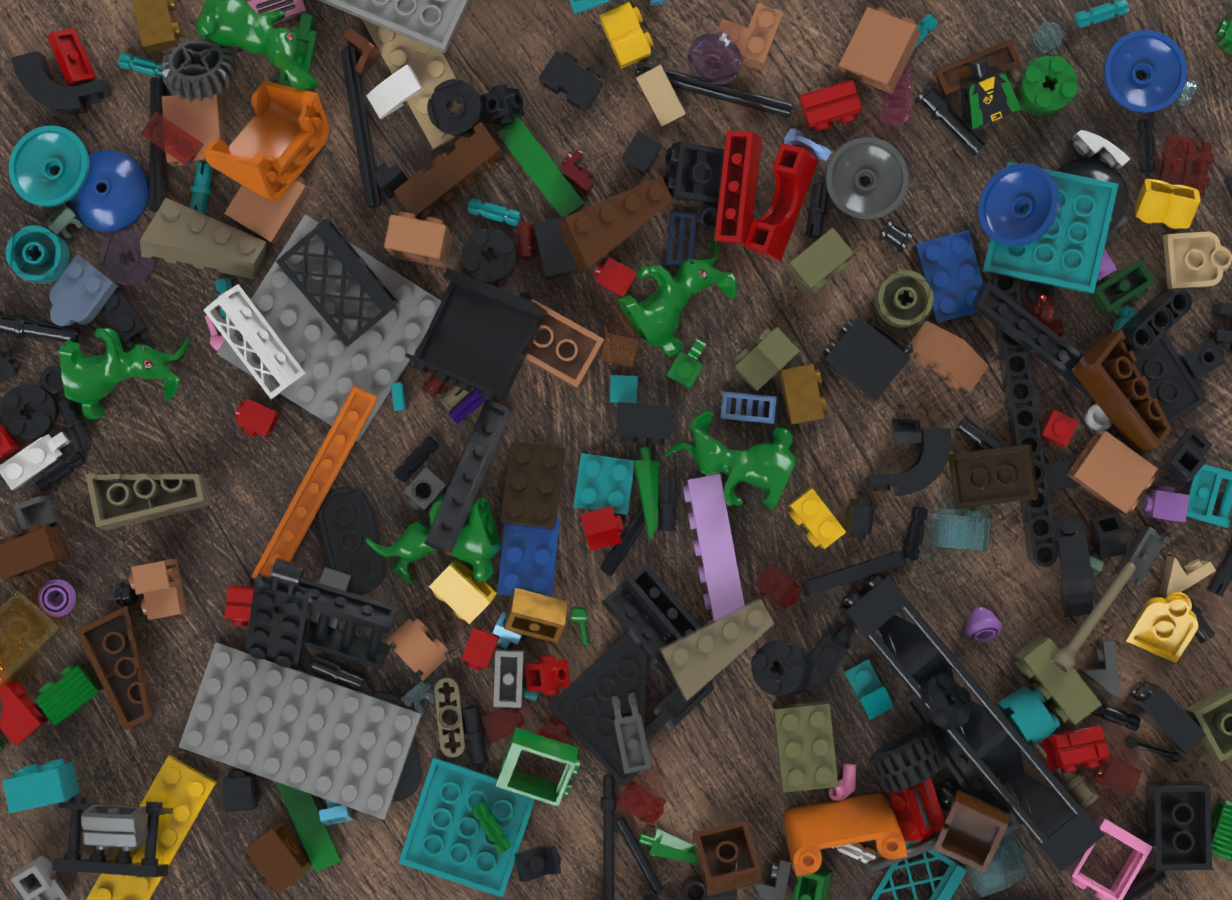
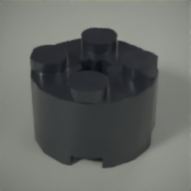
M780 640L765 643L757 650L751 661L754 681L760 689L770 695L793 696L801 693L808 687L814 667L811 656L805 648L793 642ZM781 663L786 664V668L783 669L785 673L779 672Z

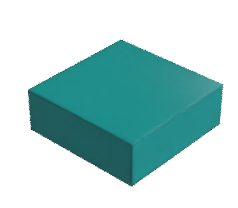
M611 375L610 403L637 404L638 376Z
M401 382L392 383L394 411H407L405 385Z

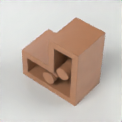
M758 3L748 28L722 19L713 41L711 52L761 71L783 12Z
M928 321L923 324L910 342L913 346L912 353L915 355L913 359L925 368L928 365L932 366V370L946 378L944 382L957 391L959 388L971 392L989 367L965 340Z
M177 559L131 567L132 573L129 574L130 586L132 589H135L136 595L143 593L144 599H141L143 614L147 615L148 620L187 612Z

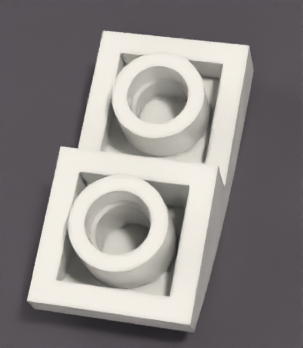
M406 65L381 82L366 96L378 117L383 119L404 105L403 102L424 89L411 66Z
M1080 130L1070 138L1074 142L1073 146L1078 153L1090 158L1098 152L1101 155L1100 160L1116 170L1130 160L1114 144L1091 132Z

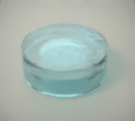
M1052 22L1041 24L1033 36L1035 45L1042 51L1054 50L1063 38L1061 28Z
M1186 80L1178 99L1179 106L1189 108L1197 88V81Z

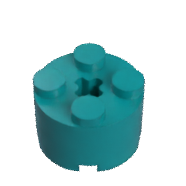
M31 225L20 229L19 232L9 239L6 246V260L20 278L37 284H49L57 281L70 264V250L66 240L60 235H56L53 231L44 227ZM42 252L41 257H38V259H36L35 255L40 254Z
M1021 686L995 704L1031 748L1055 733L1056 728L1060 726L1056 716L1052 712H1048L1044 706L1045 698L1038 689L1031 691L1028 687Z

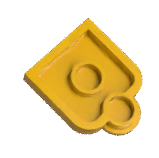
M1182 592L1170 593L1165 599L1161 597L1151 598L1145 603L1125 636L1126 641L1177 663L1198 630L1197 616L1191 611V599Z

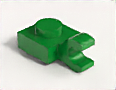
M696 339L688 355L679 352L666 376L690 389L704 366L697 362L706 344Z

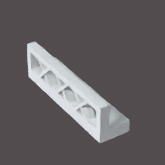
M239 284L221 294L204 309V312L270 399L277 396L306 374ZM219 305L226 313V319L221 318L215 310ZM235 330L240 331L243 335V342L237 339ZM251 352H254L258 355V357L260 358V364L255 363V361L252 359ZM268 374L274 376L280 384L276 389L268 380Z

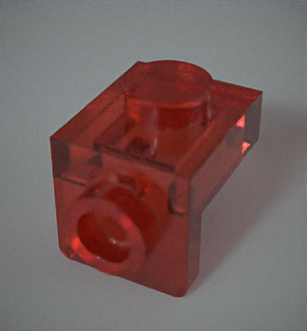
M1040 293L1038 302H1034L1032 305L1031 315L1059 337H1063L1064 329L1061 321L1051 319L1054 310L1051 294Z
M771 563L753 584L785 610L798 600L802 590L796 582Z
M630 780L617 804L639 820L653 824L661 817L666 800L654 795L636 781Z

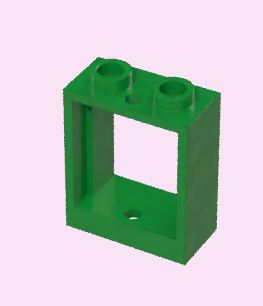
M515 727L498 771L496 787L558 807L562 797H568L572 782L569 781L571 775L576 776L579 770L581 760L577 759L578 748ZM521 750L565 763L557 783L514 770Z

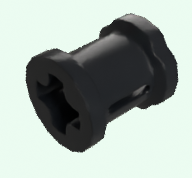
M890 218L877 239L879 241L885 240L896 247L897 252L901 253L913 236V232H906L895 225L894 220Z

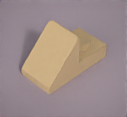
M1167 556L1159 589L1160 597L1165 599L1170 593L1183 592L1215 572L1214 566L1210 561L1196 559L1188 563L1184 567V571L1175 557Z

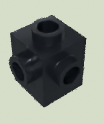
M507 84L493 86L491 92L481 95L483 101V123L508 126L515 123L514 119L525 116L523 98L520 95L519 89L508 88Z

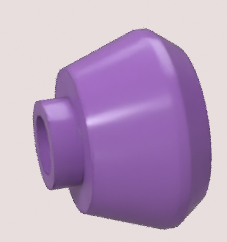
M55 579L48 581L39 591V606L49 616H65L75 606V590L64 580Z
M983 607L976 608L967 616L965 636L973 642H987L999 635L1002 624L991 610H986Z

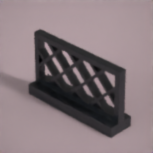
M329 218L322 220L310 233L275 261L347 347L400 304ZM316 235L324 242V254L308 253L309 241ZM304 246V252H297ZM328 248L334 255H328ZM292 255L304 256L303 272L292 271L285 261ZM308 256L323 258L322 274L307 272ZM328 258L338 259L342 263V276L326 274ZM346 269L352 277L346 276ZM296 275H302V282ZM307 276L322 277L321 293L310 292L307 289ZM326 278L341 279L340 295L325 294ZM346 280L357 281L360 285V297L344 296ZM364 291L370 298H364ZM314 296L320 297V303ZM325 297L340 299L339 315L328 314L324 309ZM344 299L359 301L358 316L343 315ZM363 301L374 302L381 312L374 318L362 317ZM333 318H338V324L333 320ZM343 319L358 320L357 332L350 338L342 330ZM362 321H369L362 327Z

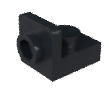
M541 845L514 854L519 880L522 882H527L547 874L557 875L561 873V858L556 846Z

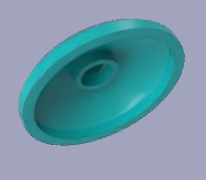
M42 126L28 132L18 141L9 160V177L15 191L24 200L41 207L61 205L72 199L83 187L89 172V156L84 143L73 132L60 126ZM57 168H60L59 173L57 175H54V171Z

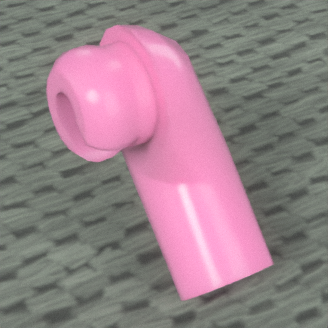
M843 764L842 779L838 781V787L830 788L828 791L829 797L832 800L842 801L855 791L857 765Z

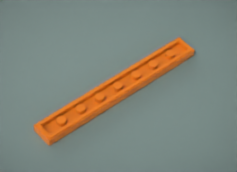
M357 385L353 386L251 578L256 579L258 574L270 577L277 558L291 562L379 397Z

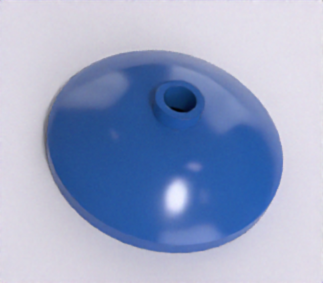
M1152 30L1135 31L1122 37L1110 49L1104 63V81L1110 95L1124 108L1138 113L1156 112L1169 106L1181 94L1187 79V64L1180 47L1168 36ZM1137 72L1143 73V80H1139L1136 77Z
M104 150L88 155L89 172L81 190L68 201L70 208L74 211L76 218L91 229L101 232H116L128 228L141 217L148 204L149 183L145 172L135 160L121 152ZM102 184L107 185V190L104 193L99 192V187Z
M1019 163L1000 170L988 181L980 196L978 215L983 230L997 243L1010 247L1024 246L1038 240L1049 230L1057 216L1060 203L1058 187L1049 173L1033 164ZM1029 206V211L1023 214L1024 209Z

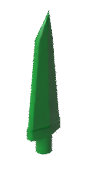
M650 447L640 448L641 460L634 461V468L636 470L650 541L658 526L659 462L652 461Z
M656 828L654 836L643 832L640 833L638 843L650 846V856L698 864L693 844Z

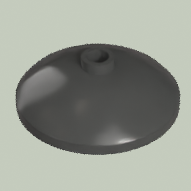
M863 137L847 142L832 156L826 171V187L834 205L844 214L860 220H874L891 213L903 200L908 187V169L903 157L892 145L877 138ZM860 178H867L869 180V185L862 186L860 184Z

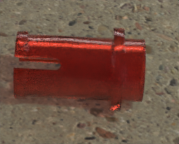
M518 224L519 248L516 249V253L519 254L521 259L535 258L538 248L535 247L534 224Z
M433 373L427 382H423L422 390L435 399L437 395L441 396L442 393L440 391L447 382L433 376Z

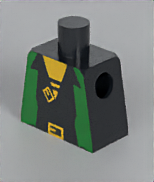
M985 57L976 58L970 62L973 74L960 80L963 120L967 125L975 129L1021 110V106L1004 71L997 66L989 68Z

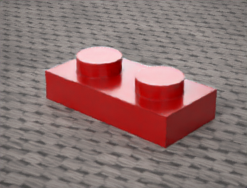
M75 28L52 31L47 36L68 86L90 83L96 79V75Z

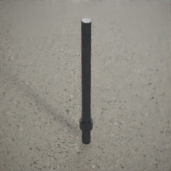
M603 775V797H600V809L603 810V900H614V810L617 809V797H614V777L612 775Z

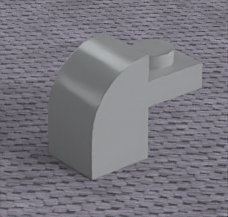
M43 856L14 871L10 879L24 900L32 898L35 900H69L71 897L56 876L57 870H52L53 864Z

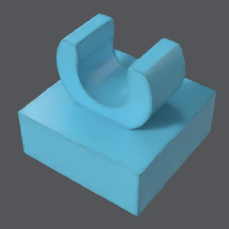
M502 612L493 634L500 636L497 646L507 649L510 641L518 645L522 634L504 629L506 613Z
M327 799L328 809L319 810L320 821L326 826L353 820L351 808Z

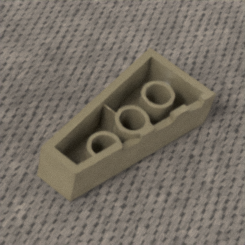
M165 198L140 239L142 257L152 259L153 256L163 258L165 262L176 264L178 261L193 264V267L204 269V267L218 269L221 273L255 279L266 259V241L168 198Z
M85 474L96 527L105 531L212 505L207 478L199 474Z
M756 599L659 650L683 698L688 701L772 627L774 623L762 599Z

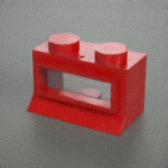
M931 778L901 791L888 792L905 842L923 840L940 830L944 816Z

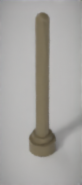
M1128 562L1125 564L1068 646L1062 648L1061 651H1056L1050 660L1055 668L1066 674L1071 672L1076 665L1075 654L1136 570L1134 563Z

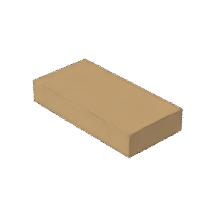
M661 64L636 77L661 126L686 114Z

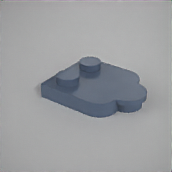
M77 254L50 290L49 298L53 304L50 311L52 322L58 326H69L74 322L81 325L90 323L114 293L118 285Z

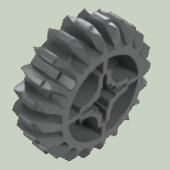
M198 36L190 41L185 39V42L182 44L176 43L175 49H168V55L163 56V64H161L164 84L171 91L172 95H177L180 100L187 98L190 102L195 98L202 102L203 98L206 97L213 99L214 94L222 95L223 89H229L230 83L235 81V73H237L234 54L229 47L218 45L208 38L199 39Z

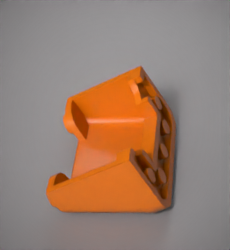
M263 81L251 97V103L256 114L229 147L226 142L217 139L213 140L203 153L211 167L268 200L278 201L328 140L330 128L318 93Z
M881 793L849 797L842 801L832 800L793 807L784 814L783 826L787 849L796 877L812 874L820 868L822 863L820 849L875 840L878 852L884 858L899 859L908 857L905 841L892 804Z

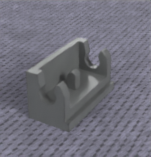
M1149 526L1141 527L1129 546L1127 553L1124 554L1114 571L1118 575L1126 563H1134L1136 570L1128 582L1136 587L1142 584L1146 573L1164 544L1169 540L1167 537L1157 534V530Z

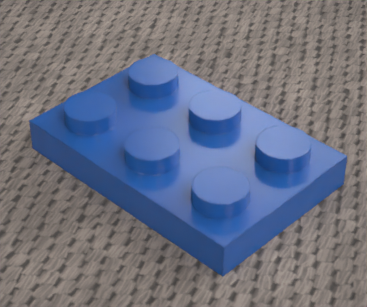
M969 230L915 244L922 276L933 291L934 300L931 309L935 323L978 313L971 307V304L983 281Z
M560 517L556 519L555 530L504 524L497 594L512 595L514 589L519 588L552 597Z

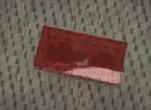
M155 112L140 134L187 167L190 166L204 145L157 112Z

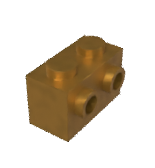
M132 0L142 46L145 50L152 53L174 48L176 43H180L179 37L183 36L179 20L175 21L173 12L177 10L175 0Z
M814 364L779 371L789 425L823 419V413L827 412L825 396L820 397L818 386L822 385L820 370H815Z
M515 588L507 606L504 629L557 643L565 627L568 601Z

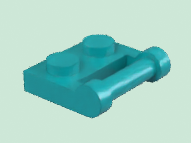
M1204 464L1192 481H1189L1186 495H1189L1186 517L1219 527L1229 528L1231 520H1228L1232 507V472ZM1224 479L1227 483L1218 515L1215 516L1212 513L1221 480Z

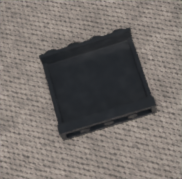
M447 267L443 278L450 282L449 287L416 355L413 356L406 353L405 357L413 361L412 367L424 373H427L430 369L435 371L433 376L448 383L451 378L457 381L455 386L465 391L471 392L472 388L479 391L478 396L490 402H493L494 398L504 402L547 311L537 303Z

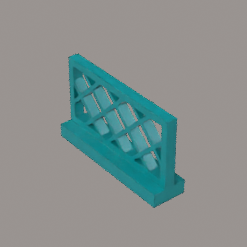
M909 841L905 842L906 847H908L911 842L916 844L922 841ZM932 849L927 852L934 855V857L927 858L925 852L923 853L924 859L908 862L906 859L904 864L898 865V863L890 865L870 900H878L881 893L889 891L893 892L894 900H898L895 890L910 886L914 899L918 900L914 885L927 882L931 883L933 894L929 899L925 900H950L966 874L967 868ZM940 859L949 865L944 875L932 877L928 862ZM925 863L929 878L913 882L909 866ZM906 867L910 883L894 886L892 873L895 869ZM888 880H890L891 887L884 888ZM940 880L935 888L933 881Z

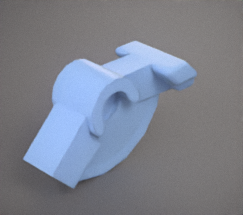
M796 128L789 130L784 138V144L805 148L816 158L827 161L832 153L827 147L820 144L817 145L810 139L804 138V134Z

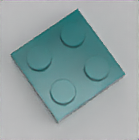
M581 453L574 507L599 510L612 506L614 513L628 515L634 461Z

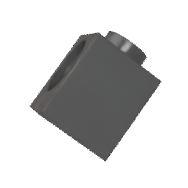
M425 467L405 489L404 493L408 495L405 500L416 510L420 507L423 510H427L448 485L430 468ZM421 483H427L431 487V495L426 499L421 498L417 493L418 486Z

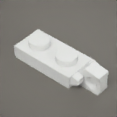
M60 432L53 438L47 434L1 464L0 474L10 489L16 490L59 461V457L63 455L60 449L68 445L72 440L66 432Z

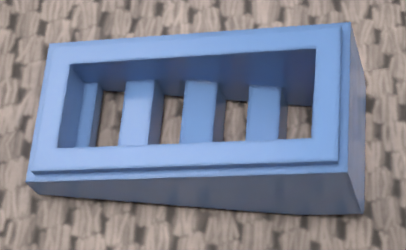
M723 391L720 419L777 424L780 397ZM732 398H737L735 414H730ZM743 399H747L746 416L742 415ZM754 400H759L757 417L753 416ZM765 401L770 402L768 418L764 417Z

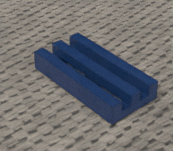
M670 211L665 266L679 267L680 263L684 262L682 261L686 219H691L687 260L693 259L697 224L695 216L697 213ZM676 217L680 218L676 260H671Z

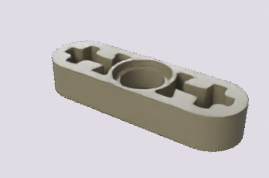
M443 677L436 683L434 688L439 740L443 754L453 758L461 755L466 747L461 693L456 679ZM445 682H448L450 687H454L455 691L450 693V701L456 700L457 705L447 704L441 707L440 702H446L445 693H440V688L444 687ZM452 709L457 713L458 720L455 724L449 725L443 721L442 715L445 710ZM459 727L460 732L455 731L454 738L461 745L457 746L455 752L452 751L451 747H446V743L450 741V732L444 734L443 729L453 730Z

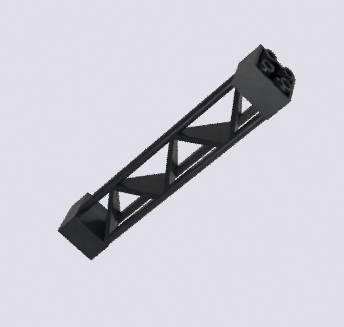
M884 574L871 575L862 583L865 586L863 589L856 593L852 591L842 599L841 602L844 605L839 609L858 632L868 638L922 704L921 688L926 681L941 672L946 673L953 680V670L958 674L983 706L971 700L969 702L970 717L968 722L959 728L943 730L1029 831V837L1049 861L1063 871L1105 836V834L1020 735L892 579ZM903 609L915 624L895 614ZM878 628H879V631H880V634H881V636H882L883 641H882V640L879 638V636L874 632V631H876ZM928 703L924 704L923 706L928 712H931ZM1021 751L1052 788L1024 774ZM997 778L1012 784L1019 804Z

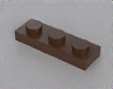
M1010 39L936 69L934 74L943 96L945 97L960 91V80L973 74L970 62L976 58L985 57L989 68L997 66L1004 73L1019 67L1021 62L1012 40Z

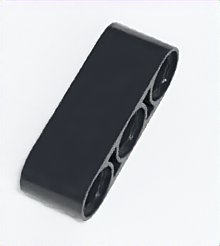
M1163 290L1158 293L1121 328L1126 337L1123 340L1126 348L1148 349L1191 309L1192 297L1190 293L1186 290Z

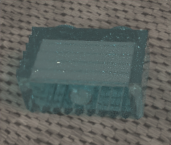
M940 508L939 514L932 513L929 546L988 551L990 518H983V512L967 511L966 516L956 515V510Z

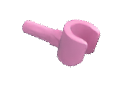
M206 315L205 319L211 334L210 344L218 351L225 338L223 335L218 336L216 326Z

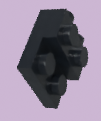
M683 141L673 143L672 147L667 149L665 156L666 163L670 164L669 174H666L663 179L672 199L718 205L725 149Z

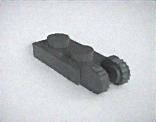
M635 692L628 693V702L632 710V715L622 717L620 699H618V696L612 697L615 713L614 724L624 774L652 769Z

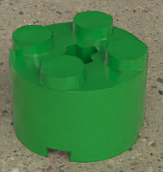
M1061 56L1040 57L1021 73L1016 84V98L1022 109L1026 112H1030L1038 117L1052 116L1069 104L1078 90L1077 76L1065 58ZM1042 84L1049 85L1050 89L1044 88Z

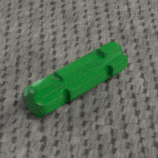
M480 802L471 809L472 814L476 820H480V826L489 840L494 842L493 846L497 852H505L511 847L507 836H503V830L493 815H489V809L485 803Z

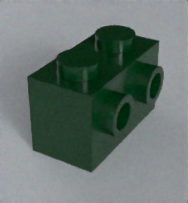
M1139 259L1095 286L1093 294H1087L1101 315L1108 312L1114 315L1126 307L1124 302L1130 298L1136 301L1149 292L1147 288L1154 284L1155 280L1142 260Z

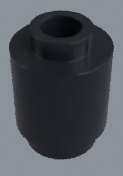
M851 499L850 505H847L844 528L845 531L849 532V537L865 539L866 534H872L875 511L872 508L873 501Z

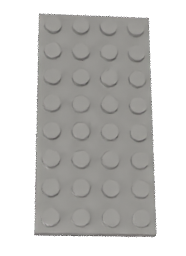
M215 642L179 747L385 820L387 819L422 713L290 667L279 666L277 663L266 659H256L250 654L245 653V651Z

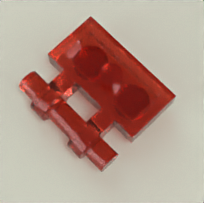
M1168 135L1165 141L1159 180L1171 185H1192L1194 189L1199 190L1200 198H1204L1205 188L1209 187L1210 179L1207 176L1209 164L1213 162L1214 154L1211 153L1213 144L1202 142L1200 151H1196V139ZM1193 161L1198 162L1196 175H1191Z

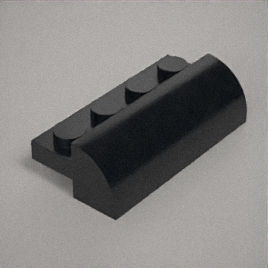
M644 564L601 602L672 686H674L676 682L659 649L701 627L651 568Z

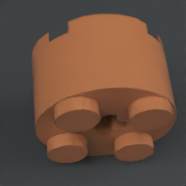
M409 618L386 642L388 645L392 642L397 645L394 651L415 673L420 669L423 673L419 677L424 681L447 659L444 654L448 650L437 638L431 641L426 636L429 630L418 618L414 622Z

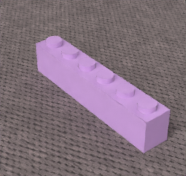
M720 474L687 480V486H683L685 502H691L692 513H688L690 529H696L698 538L693 540L695 555L701 556L703 565L698 567L701 583H706L708 592L703 594L705 609L711 610L713 620L708 621V624L745 605Z

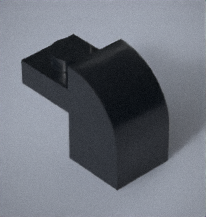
M1190 427L1184 432L1174 447L1164 454L1159 465L1180 484L1192 481L1206 463L1207 459L1204 458V455L1211 448L1212 444L1193 427Z

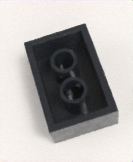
M1201 781L1146 782L1147 844L1153 847L1147 856V864L1156 871L1212 870L1210 785Z

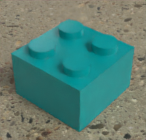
M60 758L39 765V768H37V764H31L11 771L12 776L3 780L9 813L65 802L79 794L74 761L64 763V759Z

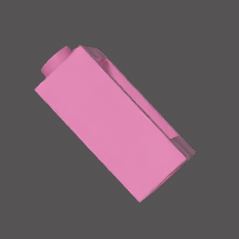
M1097 815L1094 822L1101 831H1105L1133 848L1130 856L1110 889L1079 872L1094 845L1072 862L1065 871L1072 876L1070 881L1084 890L1089 886L1096 891L1094 896L1100 900H1123L1153 847L1104 817Z

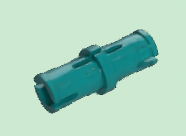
M197 162L194 185L190 186V192L192 193L190 208L205 215L208 196L212 195L210 185L214 168L207 163L203 165V163Z

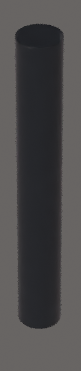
M625 817L617 819L615 821L616 826L653 893L658 894L664 890L662 884Z

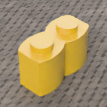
M630 2L599 15L603 30L621 69L651 56V48L654 47L650 34L648 32L643 33L640 27L643 19L637 7L632 8Z
M1145 179L1134 206L1135 217L1148 224L1164 223L1172 229L1189 228L1200 204L1199 190L1184 185H1171L1156 179Z

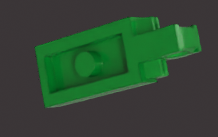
M302 13L299 28L293 26L292 31L296 33L297 64L301 69L310 74L318 41V32L313 31L315 18L312 15ZM281 70L278 84L292 87L287 74Z

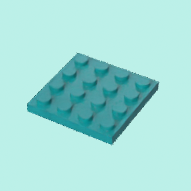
M1007 162L1006 167L1017 163ZM1044 169L1056 182L1060 197L1058 213L1052 226L1038 240L1024 246H1005L990 238L983 271L1093 294L1119 184ZM1029 206L1024 209L1023 214L1029 211Z
M433 757L398 863L503 898L515 862L514 854L518 853L535 799L496 787L497 777ZM480 802L485 803L489 809V815H493L503 830V836H507L511 847L505 852H497L493 846L494 842L489 840L480 826V820H476L472 814L471 809Z

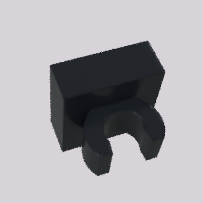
M383 162L376 168L381 176L375 182L389 199L393 198L396 195L394 191L405 183L408 178L397 164L389 168Z
M892 418L891 433L895 449H899L900 442H909V450H914L915 443H921L922 431L919 420Z

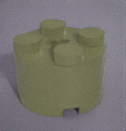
M902 270L893 273L884 279L876 289L874 295L876 314L889 326L895 328L911 327L922 321L931 311L934 300L933 291L926 279L917 272ZM903 293L905 294V299L909 300L905 305H901V301L898 300V297Z

